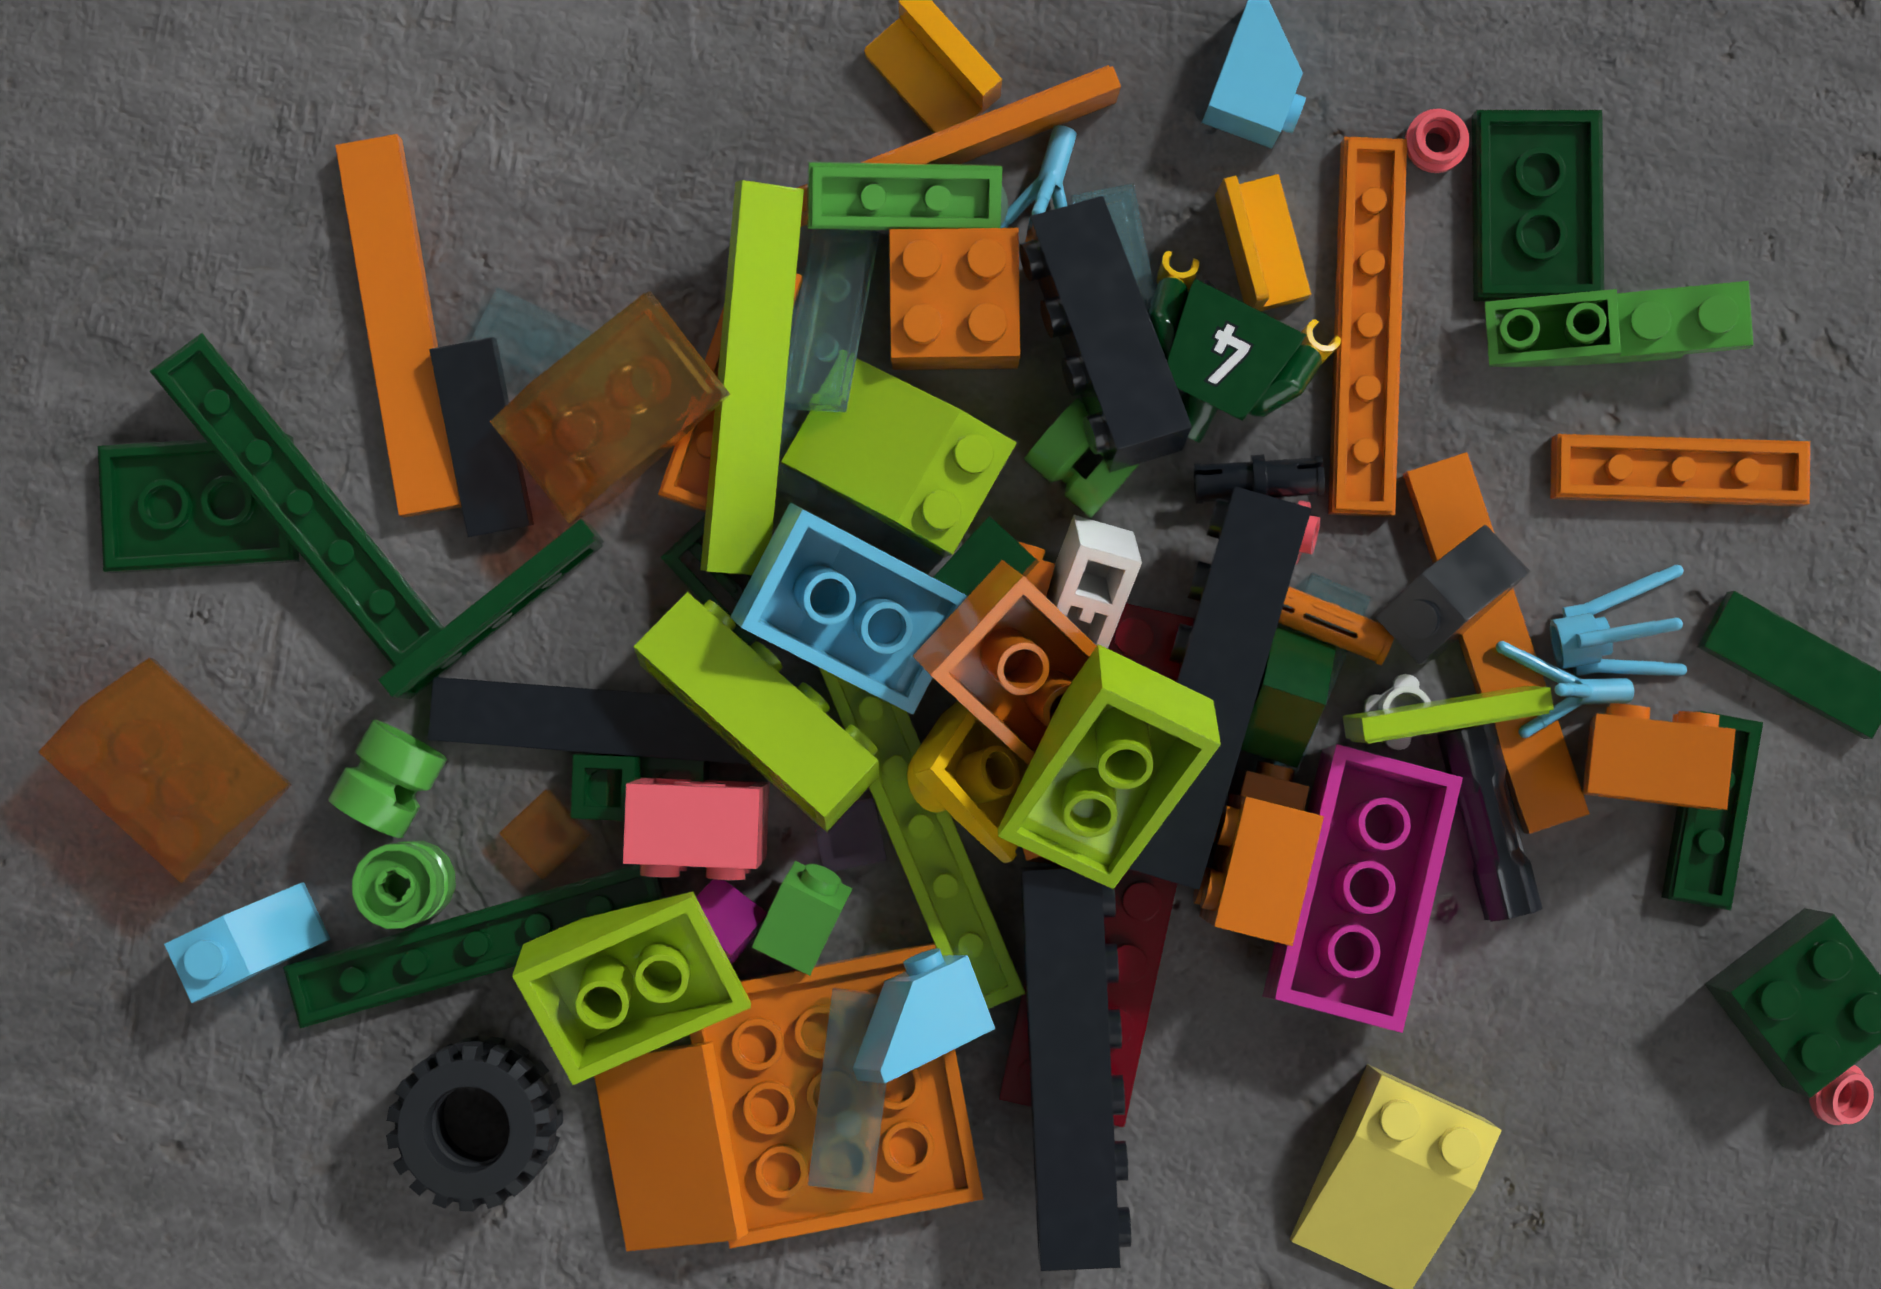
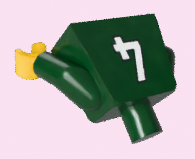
M1166 251L1157 273L1158 284L1148 314L1177 389L1183 391L1181 399L1192 425L1188 438L1201 443L1218 409L1243 421L1247 415L1265 417L1301 396L1321 364L1339 347L1340 337L1336 335L1327 346L1321 345L1314 339L1312 332L1319 323L1316 319L1310 321L1300 332L1195 279L1199 269V261L1193 258L1190 270L1182 273L1173 270L1169 265L1172 252Z

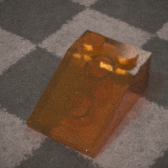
M649 291L643 293L530 382L490 423L570 524L613 502L724 401L730 393L652 292Z

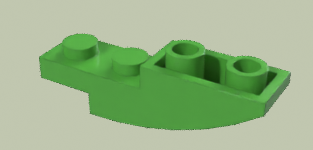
M1749 281L1617 293V289L1485 302L1489 367L1575 366L1680 359L1684 354L1750 349L1754 345Z

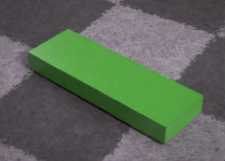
M808 162L807 228L853 230L1001 228L1002 166Z

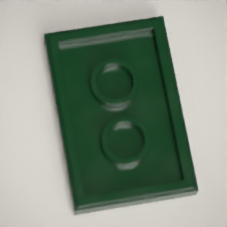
M1476 110L1472 115L1473 301H1497L1604 290L1602 110Z
M286 434L287 437H288V438L292 441V443L294 444V438H293L292 436ZM206 439L98 446L103 572L127 573L300 562L299 552Z

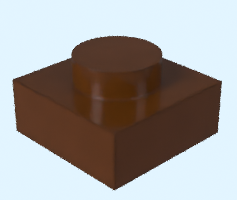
M1258 761L1255 773L1238 770L1233 794L1304 811L1309 786L1293 783L1295 774L1293 769Z

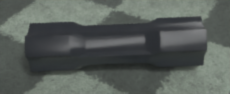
M1495 723L1459 728L1437 734L1446 772L1463 777L1458 804L1474 863L1473 877L1484 920H1490V922L1508 920L1543 909L1532 865L1524 853L1505 779L1506 764Z

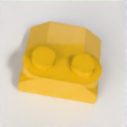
M957 700L941 714L912 757L907 771L909 789L914 799L924 809L935 813L947 810L958 823L1003 863L1014 860L1017 855L1015 851L1018 845L998 837V827L1029 765Z

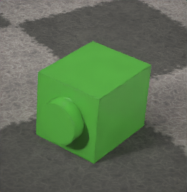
M795 861L777 892L752 948L810 976L853 888L842 884L839 876L826 867L817 864H807L805 866Z

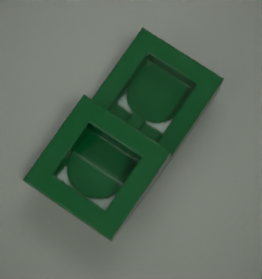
M573 754L571 818L625 821L626 783L642 777L691 779V781L705 782V780H709L710 762L629 755Z

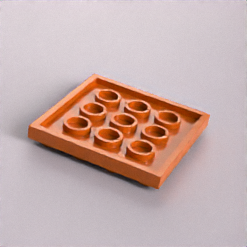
M934 942L815 965L810 976L797 969L742 979L740 982L751 1001V1008L690 1034L691 1044L713 1041L748 1229V1235L736 1241H728L730 1249L984 1199L955 1049L885 1084L857 1081L853 1070L884 982L905 972L906 969L903 962L908 958L924 951L936 949Z

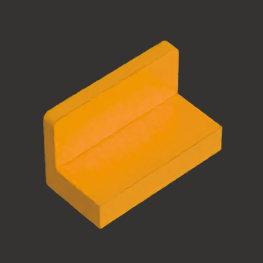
M899 0V18L865 47L866 59L933 133L980 116L1001 97L1002 78L932 0Z
M1279 174L1239 184L1236 175L1223 178L1215 198L1243 302L1262 312L1307 300L1312 294Z

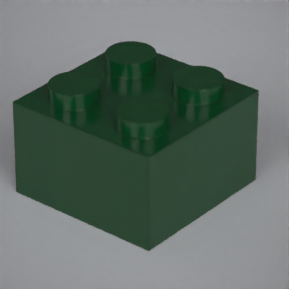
M1804 908L1705 983V986L1779 1084L1784 1088L1809 1098L1881 1045V975L1833 913Z

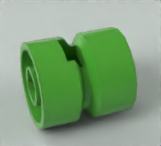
M1077 398L1041 436L1024 460L1049 483L1063 481L1066 484L1064 496L1091 519L1140 464L1109 473L1105 459H1103L1088 477L1075 468L1076 464L1090 450L1083 426V418L1088 416L1083 401Z
M372 720L355 750L360 763L356 767H345L328 800L337 809L362 824L386 835L403 838L420 809V805L415 798L418 791H426L432 788L447 758L416 737L382 721Z
M423 840L386 844L370 851L358 863L352 879V896L359 912L371 923L386 929L406 928L439 915L450 903L456 889L455 870L450 858L438 846Z

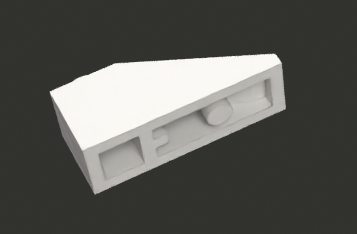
M1073 515L1055 563L1046 597L1095 645L1099 644L1107 649L1142 564L1134 532Z

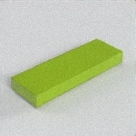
M1522 686L1343 716L1347 739L1353 742L1369 744L1549 714L1550 710H1554L1551 687Z

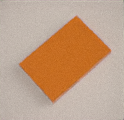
M713 1041L655 1049L594 1076L626 1252L736 1241L748 1235Z

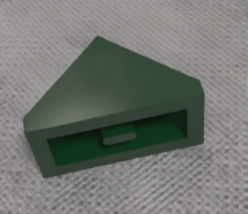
M1279 627L1276 628L1241 750L1294 768L1298 767L1326 706L1336 646Z

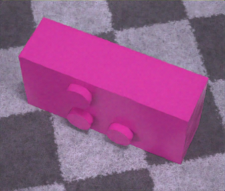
M1338 744L1322 750L1307 810L1309 813L1324 816L1293 946L1275 942L1262 997L1403 1033L1463 777Z

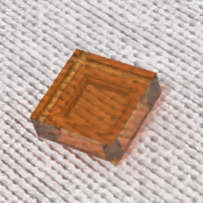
M545 789L499 832L504 840L541 880L546 879L592 836L577 819L571 818V812L550 789Z

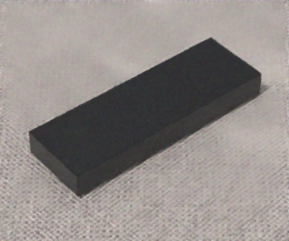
M489 337L429 349L467 536L473 537L534 525L497 338Z

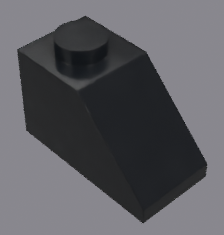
M1483 525L1422 572L1375 618L1411 657L1421 665L1438 658L1531 571L1487 525Z

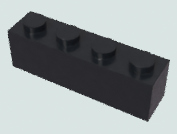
M1099 196L1030 216L1025 242L1019 244L1022 267L1029 281L1038 280L1045 299L1040 302L1042 320L1050 338L1059 336L1066 355L1061 361L1062 372L1070 394L1072 396L1080 394L1088 414V416L1083 418V426L1091 451L1095 455L1103 454L1109 473L1182 451L1192 425L1104 197Z

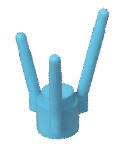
M1673 565L1584 604L1563 607V618L1553 619L1550 622L1551 644L1558 667L1560 669L1573 668L1575 677L1593 673L1653 676L1685 675L1687 667L1680 663L1602 659V656L1612 654L1613 642L1680 630L1683 626L1680 618L1654 620L1610 628L1605 617L1594 618L1593 616L1680 577L1684 572L1681 565Z

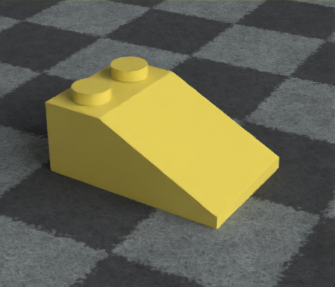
M1367 1064L1292 1232L1291 1242L1393 1289H1413L1476 1190L1502 1130L1480 1115Z

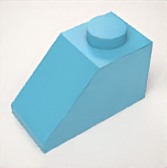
M1247 0L1202 123L1272 149L1281 130L1293 133L1306 97L1296 94L1303 72L1269 0Z
M302 882L225 914L164 945L191 1003L217 995L331 938L305 883Z
M939 948L924 951L903 962L906 969L905 972L884 982L853 1066L857 1081L885 1084L995 1029L968 955H942Z

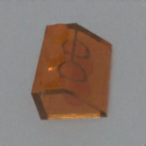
M154 658L146 659L82 703L38 751L181 883L207 879L292 785Z

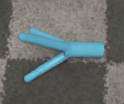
M1062 125L1053 127L1039 176L1008 207V213L1001 228H1007L1034 200L1032 216L1046 211L1051 196L1054 209L1067 206L1063 180L1076 140V131Z
M1499 641L1496 644L1498 653L1559 683L1555 686V693L1558 696L1567 697L1554 705V710H1550L1549 714L1538 715L1521 726L1518 733L1522 738L1530 737L1581 705L1627 704L1634 697L1633 683L1627 678L1579 679L1505 641Z

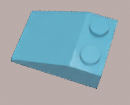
M790 503L730 617L741 628L914 714L933 677L916 661L913 655L968 596Z

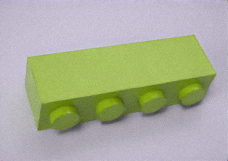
M687 592L633 646L640 666L827 832L879 777V760L874 757L878 751L877 747L854 725L849 724L844 730L826 714L830 710L828 703L812 687L802 682L796 688L779 673L783 668L781 662L763 644L755 641L749 646L732 631L736 627L735 622L719 605L711 600L702 605Z

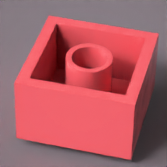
M642 777L626 783L623 864H640V875L647 877H679L680 871H687V866L706 867V878L745 879V874L751 873V869H757L767 858L770 782L705 780V782L691 781V779Z

